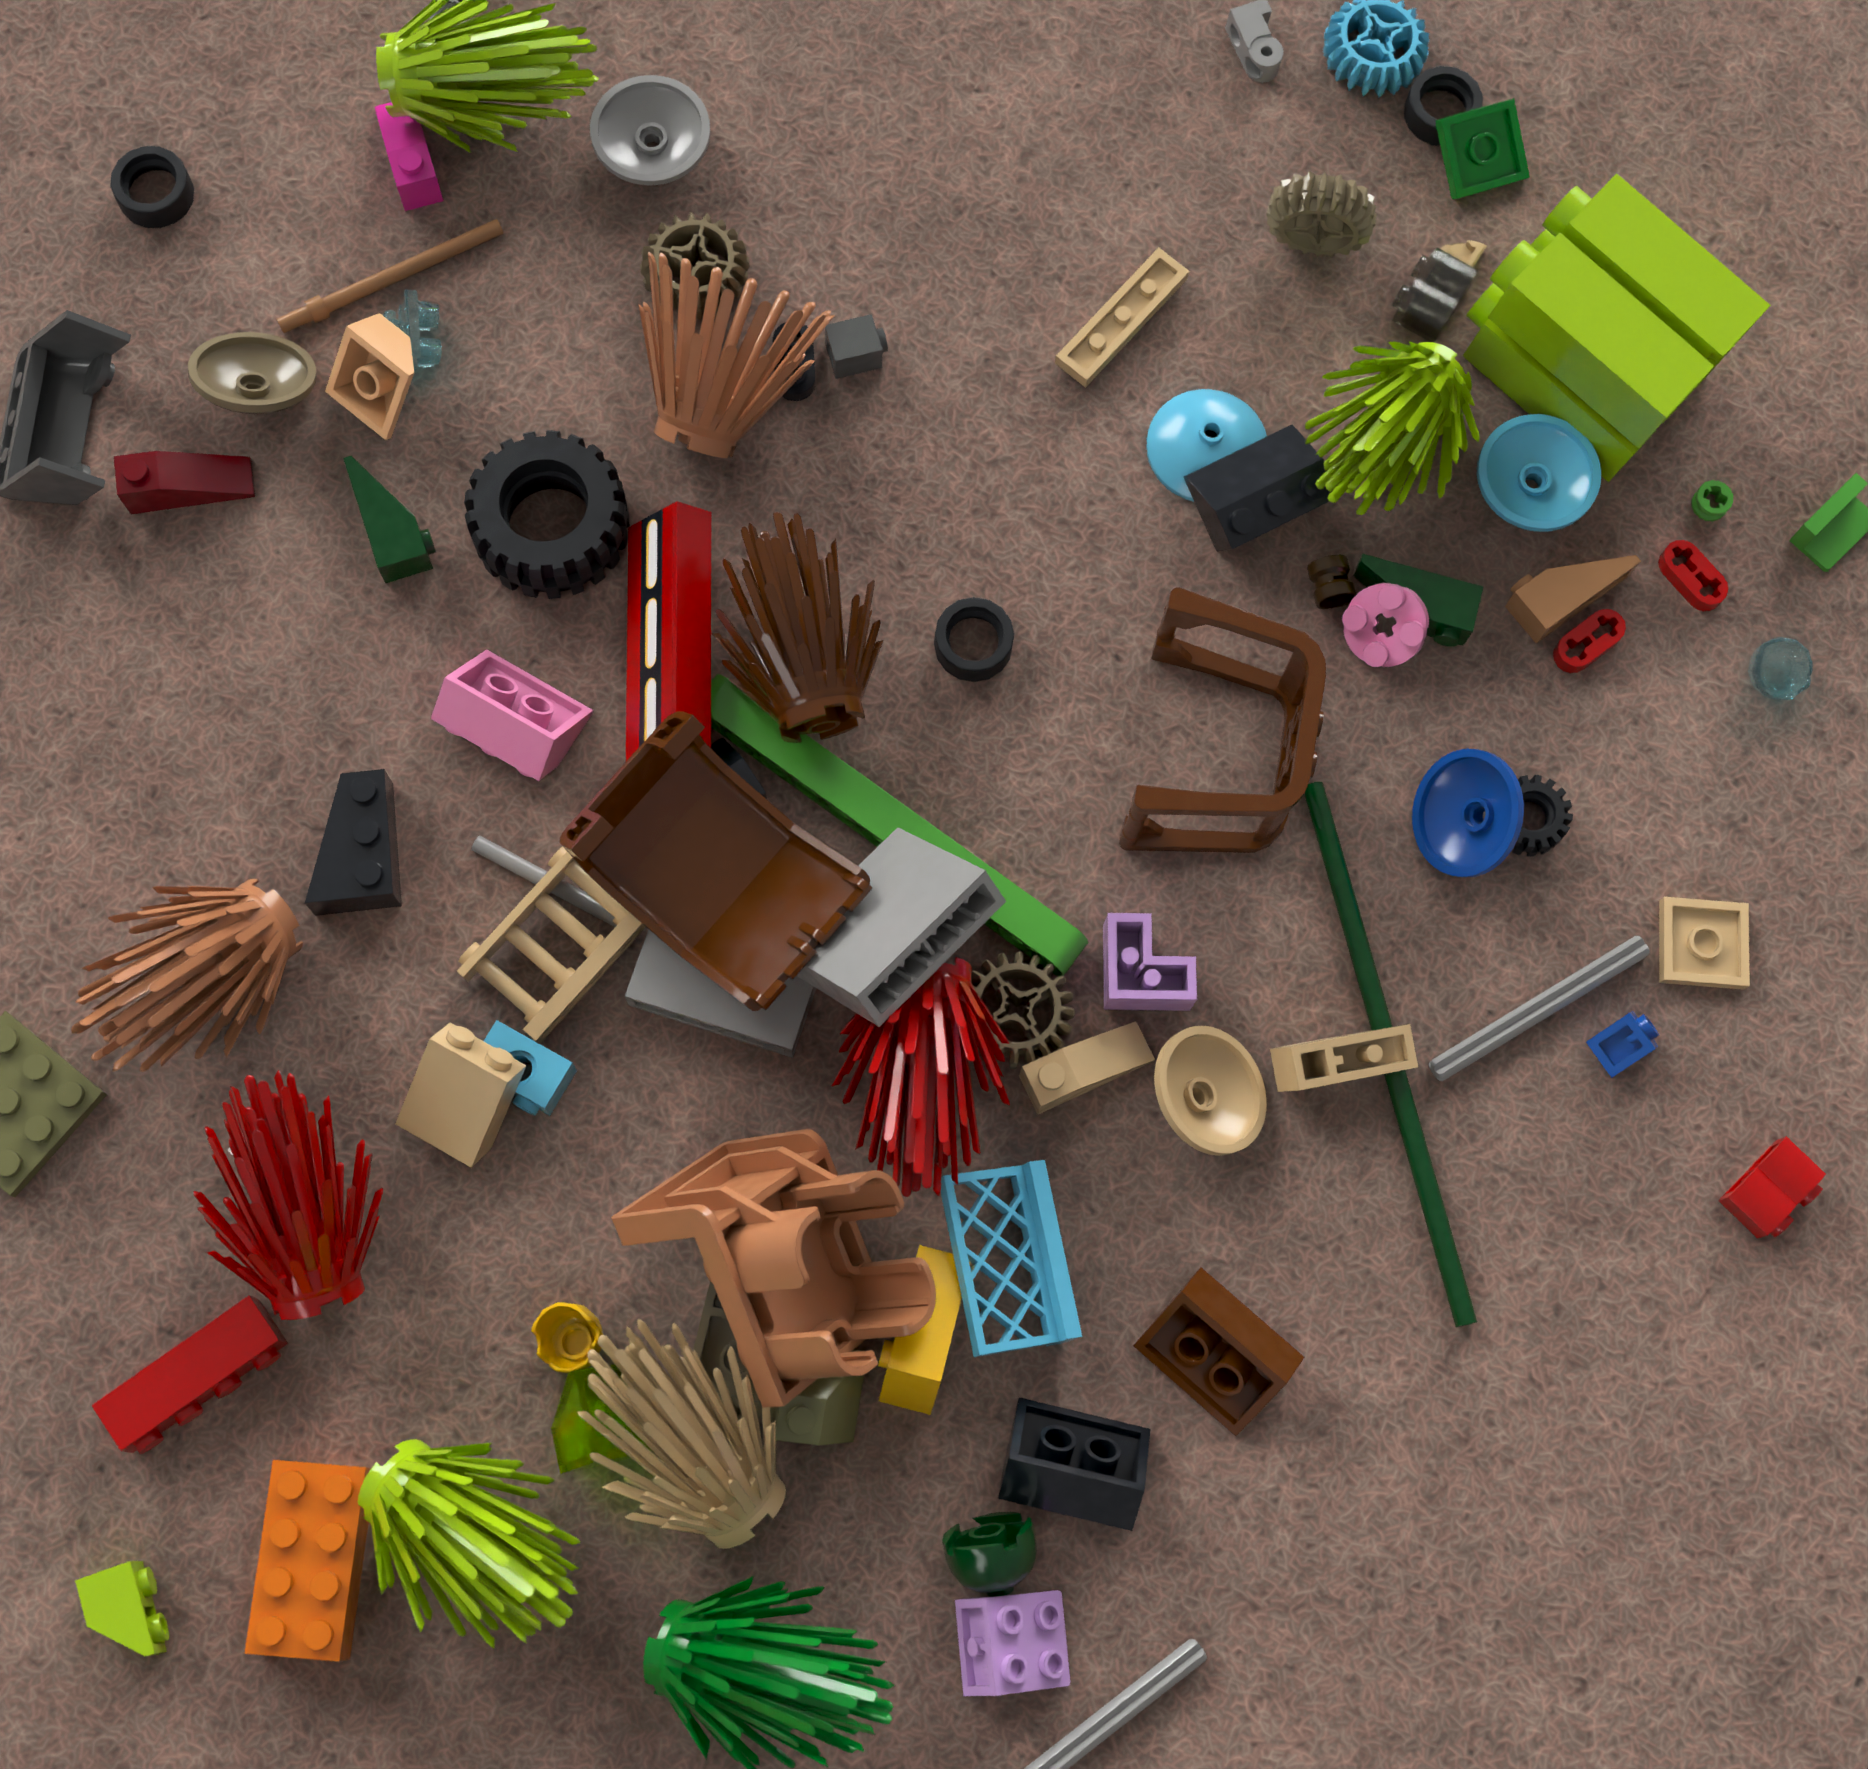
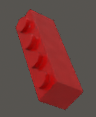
M248 1295L91 1406L120 1451L130 1453L138 1451L139 1454H143L164 1440L161 1433L176 1422L179 1426H183L198 1417L204 1411L201 1405L215 1395L219 1399L239 1388L243 1383L240 1377L254 1367L257 1371H261L276 1362L281 1357L279 1350L286 1346L288 1342L261 1301Z

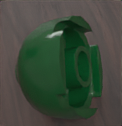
M996 1512L972 1518L980 1524L978 1527L962 1532L959 1524L951 1527L943 1535L942 1544L951 1573L964 1587L976 1592L987 1593L989 1597L1006 1596L1012 1593L1014 1586L1021 1583L1033 1569L1037 1549L1033 1522L1029 1516L1023 1522L1021 1513Z

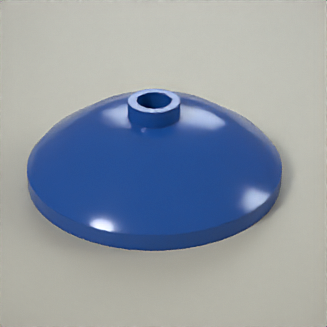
M1479 749L1456 750L1435 762L1426 772L1418 786L1412 810L1414 836L1425 859L1437 870L1457 877L1480 876L1500 865L1514 848L1523 824L1524 801L1519 781L1505 761L1488 751Z

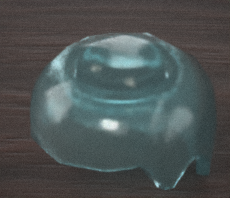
M1776 637L1762 643L1752 653L1747 671L1751 685L1762 696L1777 701L1793 700L1810 686L1813 663L1809 650L1796 639Z

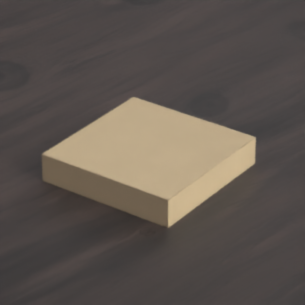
M1663 897L1659 900V983L1742 990L1750 986L1749 903Z

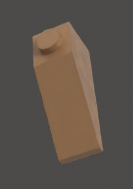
M1636 555L1549 568L1534 578L1527 574L1511 587L1510 590L1513 595L1505 607L1537 644L1628 578L1641 560Z

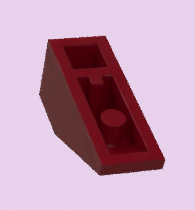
M149 451L114 456L117 495L130 514L255 497L252 460L250 457L170 451Z

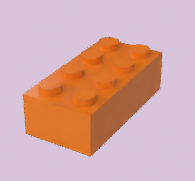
M273 1460L244 1654L338 1662L350 1660L369 1524L363 1518L365 1516L364 1509L358 1505V1496L363 1481L371 1468Z

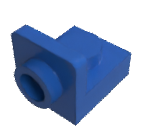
M1631 1011L1586 1041V1043L1612 1078L1655 1050L1658 1045L1654 1039L1659 1036V1033L1645 1014L1637 1017L1634 1011Z

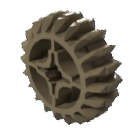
M1308 172L1307 176L1304 177L1294 174L1291 180H1282L1280 186L1274 187L1266 213L1268 217L1267 225L1270 226L1269 233L1276 236L1277 242L1287 243L1288 249H1299L1303 255L1309 252L1316 254L1317 257L1320 254H1328L1331 257H1334L1336 253L1349 255L1350 250H1361L1363 244L1369 243L1377 218L1374 196L1368 194L1366 187L1357 186L1354 179L1348 181L1342 179L1341 174L1334 177L1328 176L1326 172L1323 175H1315L1312 172Z
M690 212L687 221L681 222L674 215L671 227L660 222L658 227L659 234H649V246H643L641 252L643 261H641L640 270L641 275L644 276V287L647 292H651L648 252L652 253L657 264L660 297L659 254L662 252L666 255L668 266L672 270V276L679 278L681 260L687 258L691 262V276H695L699 280L696 318L700 321L703 315L702 311L705 308L712 269L719 267L723 272L717 303L719 305L722 292L725 289H731L734 292V298L740 299L742 286L748 280V272L746 271H748L750 266L749 257L746 255V245L743 243V240H738V233L735 231V228L726 230V223L722 218L712 224L708 213L705 214L702 220H696L695 215ZM707 247L719 252L726 261L718 260V256L709 253ZM672 281L673 310L679 306L680 284Z
M1020 951L1015 953L1014 963L1009 964L1007 956L1001 953L997 957L998 968H995L986 959L981 965L985 976L977 971H972L971 983L975 986L974 989L981 999L990 987H993L997 993L996 999L1000 1004V1008L992 1014V1017L1000 1029L1016 1030L1023 1039L1027 1038L1028 1040L1025 1042L1009 1041L1010 1044H1004L992 1032L1003 1055L1010 1056V1069L1017 1068L1020 1056H1024L1025 1064L1035 1061L1034 1052H1037L1040 1058L1050 1054L1047 1044L1054 1049H1061L1064 1042L1057 1034L1070 1035L1072 1026L1063 1020L1073 1019L1075 1016V1009L1062 1006L1072 1001L1073 993L1071 991L1058 992L1066 984V978L1059 976L1051 980L1050 977L1054 972L1055 966L1049 963L1041 971L1037 968L1040 957L1037 955H1033L1030 965L1023 964V953ZM1022 979L1036 985L1038 989L1034 987L1028 991H1019L1009 981L1005 982L1004 980ZM1048 999L1051 1007V1023L1040 1035L1036 1029L1037 1023L1032 1012L1040 1006L1041 1002ZM1012 1002L1015 1007L1028 1004L1024 1009L1022 1018L1016 1013L1004 1016L1005 1013H1008L1009 1003ZM978 1049L979 1055L982 1058L980 1049Z

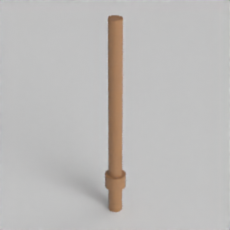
M497 219L492 220L323 298L320 295L304 301L305 306L276 318L283 334L311 321L317 324L330 318L329 313L504 234L502 227Z

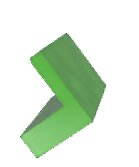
M1857 473L1804 523L1789 540L1824 572L1829 571L1868 532V507L1856 498L1868 483Z

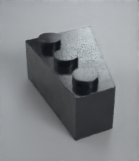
M385 769L340 774L305 904L315 916L402 906L394 787Z

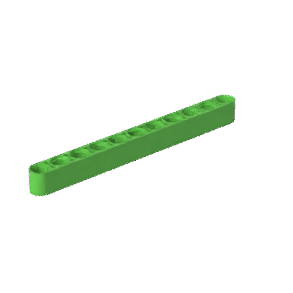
M716 674L712 679L711 728L876 847L897 828H900L986 870L1006 902L984 924L1030 958L1033 955L1039 956V964L1044 968L1049 963L1055 966L1054 975L1064 976L1089 943L1083 933L808 735H800L801 743L784 741L781 738L778 723L743 694L728 678Z

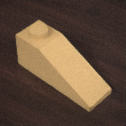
M1135 1021L1066 1046L1022 1066L1019 1077L1038 1115L1154 1062L1155 1058Z
M1410 1024L1270 1049L1278 1092L1300 1091L1418 1067Z

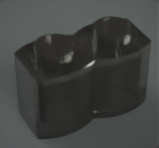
M1437 247L1430 257L1422 255L1411 274L1416 280L1411 287L1404 284L1392 303V306L1397 308L1392 321L1425 340L1435 343L1468 292L1479 270Z

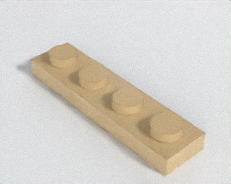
M1158 247L1056 355L1055 364L1086 388L1188 279L1189 270Z

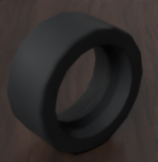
M1450 66L1430 68L1416 77L1404 104V119L1409 130L1419 140L1433 146H1440L1435 120L1438 119L1431 117L1423 109L1421 99L1425 93L1435 90L1447 91L1457 96L1463 102L1466 111L1483 107V94L1478 83L1467 72Z
M142 146L131 150L117 161L111 172L110 187L123 214L137 225L145 228H163L172 225L188 213L193 203L194 186L183 161L172 151L165 148ZM157 170L169 172L174 176L176 184L172 192L163 200L154 203H138L131 199L129 190L133 182L142 174Z
M971 597L956 601L944 610L937 621L934 638L937 660L946 672L960 680L977 682L992 678L1004 669L1011 657L1014 640L1011 619L1002 607L988 599ZM977 618L992 624L997 631L999 639L998 647L994 654L988 659L980 661L965 660L956 655L951 649L949 637L951 630L958 622L964 619Z

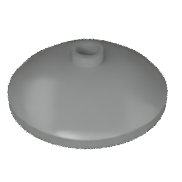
M643 75L629 78L616 84L601 97L592 113L590 136L597 158L612 174L634 184L661 185L680 179L699 164L709 145L710 121L703 102L688 86L664 76ZM650 142H657L659 144L655 147L646 146Z

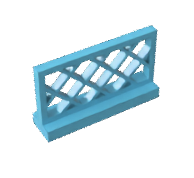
M1045 1160L1031 1161L1019 1166L959 1173L958 1185L965 1184L979 1195L970 1211L966 1210L956 1200L954 1185L957 1184L952 1181V1174L943 1175L941 1178V1197L973 1356L979 1357L1043 1345L1051 1346L1082 1337ZM1011 1178L1014 1197L1009 1206L991 1192L998 1179ZM987 1181L985 1186H983L979 1182ZM985 1201L1003 1214L994 1230L975 1217ZM1009 1220L1022 1230L1023 1241L1018 1250L1000 1236ZM969 1226H972L988 1239L978 1256L968 1249L965 1244L964 1234ZM994 1245L1012 1258L1003 1275L985 1262ZM1018 1264L1031 1273L1033 1284L1027 1294L1009 1281ZM979 1270L997 1283L988 1300H985L975 1292L973 1279ZM1003 1290H1006L1021 1302L1012 1320L994 1307ZM1028 1308L1040 1317L1043 1335L1032 1337L1018 1326ZM990 1315L1004 1326L1006 1330L998 1343L986 1345L982 1325L987 1316ZM1013 1334L1019 1338L1009 1341Z

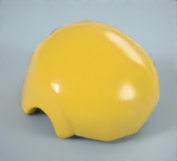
M565 1302L555 1303L543 1309L532 1325L531 1331L537 1340V1356L556 1372L578 1373L592 1366L587 1356L589 1350L594 1349L598 1354L602 1350L598 1344V1338L603 1335L600 1320L584 1305Z

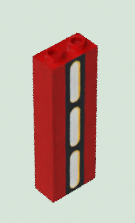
M678 501L628 528L626 761L668 716L677 711L692 714L705 727L699 735L711 748L712 512Z

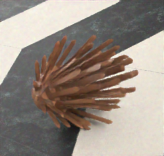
M248 879L236 888L186 885L187 887H152L158 894H188L189 896L170 897L168 901L171 903L140 907L144 911L113 915L108 917V919L117 923L162 916L152 918L148 923L131 927L129 933L132 934L176 924L179 927L81 968L86 971H92L96 968L107 970L115 965H122L140 958L81 988L78 991V996L81 998L77 999L76 1002L82 1005L99 998L138 975L146 973L94 1007L92 1010L95 1011L72 1027L71 1032L73 1034L84 1032L150 990V993L99 1027V1034L103 1036L104 1041L110 1043L91 1056L92 1060H100L120 1046L121 1049L150 1030L140 1039L135 1047L114 1063L112 1071H117L181 1021L174 1028V1034L142 1063L140 1072L147 1071L158 1059H160L162 1067L220 1010L222 1015L195 1052V1059H200L223 1026H227L241 1006L224 1036V1043L226 1045L224 1053L227 1058L250 1013L252 1016H255L263 999H265L256 1024L258 1034H261L270 1007L274 1004L287 960L299 952L303 946L302 941L296 944L293 930L299 927V924L287 903L274 889L265 893L254 886L259 882L257 879Z

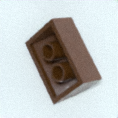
M1202 1267L1182 1287L1133 1345L1235 1436L1288 1383L1304 1359L1302 1354Z

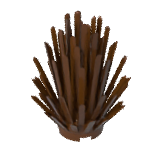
M774 512L773 519L778 537L774 536L771 538L768 531H762L760 537H758L756 527L749 523L748 529L745 526L741 529V535L750 560L749 563V561L742 558L745 567L742 570V576L765 634L761 631L751 611L731 563L723 559V566L733 588H730L753 637L750 645L762 665L724 611L716 609L717 617L743 653H739L728 639H724L719 633L711 634L748 676L747 678L730 660H722V664L736 677L729 679V681L778 723L781 738L784 741L801 743L800 735L819 733L820 739L823 740L854 729L858 726L857 717L865 718L861 701L884 641L876 642L881 624L880 620L872 624L867 640L872 615L870 608L875 581L872 580L867 584L864 605L859 607L860 597L858 594L852 598L847 641V634L843 632L836 538L831 543V553L828 552L825 558L828 582L827 591L823 559L818 560L814 531L808 528L805 536L801 516L798 513L794 514V520L791 519L787 524L794 549L793 553L783 515L780 512Z

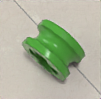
M1707 481L1694 494L1691 500L1692 509L1699 518L1705 521L1719 520L1731 508L1733 493L1721 481ZM1709 494L1715 495V502L1719 503L1716 508L1710 507V500L1706 498Z

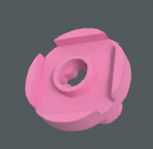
M1378 583L1363 589L1351 600L1342 617L1344 636L1351 651L1359 659L1365 661L1366 664L1372 667L1397 666L1408 661L1421 650L1427 635V628H1429L1428 611L1422 599L1413 590L1397 584ZM1380 614H1383L1385 618L1392 616L1395 618L1396 624L1392 626L1394 633L1392 636H1388L1385 632L1379 633L1376 626L1379 623L1377 617Z

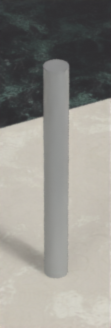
M480 835L472 845V851L535 885L547 873L546 870ZM564 880L552 890L551 893L613 927L617 926L613 922L614 917L585 891Z

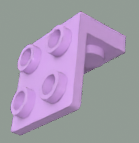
M1052 1590L955 1600L963 1696H999L1070 1685L1061 1591Z

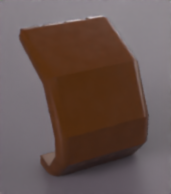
M677 711L668 716L575 817L563 831L559 842L584 872L681 958L750 1010H767L787 987L784 982L788 978L793 980L817 953L814 948L818 944L823 946L846 920L844 914L847 910L853 912L873 889L870 885V877L862 868L794 824L733 771L704 742L699 733L705 727L692 714Z

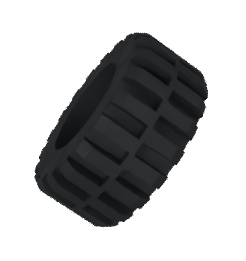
M547 430L546 436L536 437L535 431L523 433V440L514 443L512 438L500 443L502 450L499 453L495 454L493 451H490L482 459L484 469L480 470L477 468L473 471L469 479L472 489L465 492L464 500L467 510L465 514L467 528L477 554L482 559L486 570L493 577L499 576L502 585L513 591L518 586H521L525 596L534 598L538 597L539 592H546L548 599L561 598V591L570 589L572 594L576 595L585 591L583 584L590 580L594 585L605 578L603 569L605 567L614 569L620 560L618 549L623 550L626 548L628 541L627 528L630 526L622 481H619L618 472L613 463L605 460L603 451L594 444L589 445L586 449L584 439L579 436L570 434L568 439L561 438L560 431ZM546 489L565 490L577 495L586 503L587 510L580 524L572 532L556 540H529L516 534L509 525L511 516L519 503L538 491Z

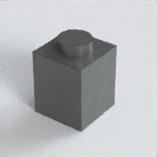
M872 314L828 324L825 327V345L835 379L882 368V353L888 352V345L883 328L876 329Z

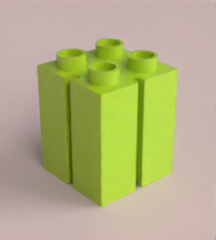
M1617 173L1593 198L1588 196L1577 185L1572 188L1542 224L1545 230L1530 245L1525 240L1521 241L1502 261L1490 277L1493 284L1481 295L1466 315L1480 330L1463 354L1465 359L1528 414H1544L1567 421L1588 438L1598 455L1601 477L1607 482L1619 472L1656 432V429L1671 416L1771 306Z

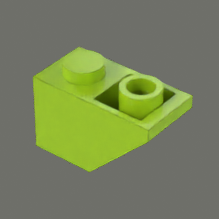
M128 1561L75 1580L87 1627L145 1657L167 1652L164 1641L169 1640L168 1624L161 1612L156 1613L152 1595L157 1593L156 1579L151 1568L144 1567L143 1561Z

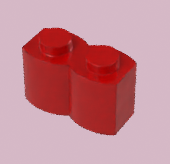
M1785 1136L1769 1146L1719 1199V1202L1757 1239L1769 1234L1775 1238L1793 1222L1794 1219L1789 1214L1798 1203L1805 1207L1821 1193L1823 1188L1818 1184L1826 1173Z

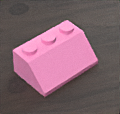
M485 650L444 678L431 719L444 726L451 734L461 736L479 746L486 754L498 757L512 765L522 775L540 781L558 767L591 717L593 710L489 650Z

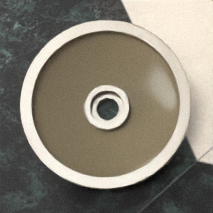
M239 332L218 336L201 344L190 356L188 377L197 393L220 408L244 414H268L288 409L306 398L316 383V366L309 353L290 340L266 333Z

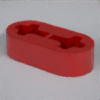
M1675 540L1660 555L1658 564L1662 574L1695 609L1711 611L1717 608L1726 598L1729 590L1727 581L1691 542ZM1681 555L1686 557L1687 561L1685 564L1676 566L1672 562L1674 557H1680ZM1712 586L1715 590L1712 595L1708 594L1704 597L1699 592L1702 587Z
M1601 609L1566 633L1554 647L1553 659L1557 667L1568 673H1578L1611 650L1625 634L1626 625L1623 617L1614 610ZM1609 624L1612 626L1613 629L1610 634L1605 633L1598 639H1595L1593 636L1600 625L1605 626ZM1583 643L1586 648L1579 655V658L1574 656L1570 659L1566 655L1569 648L1574 649Z

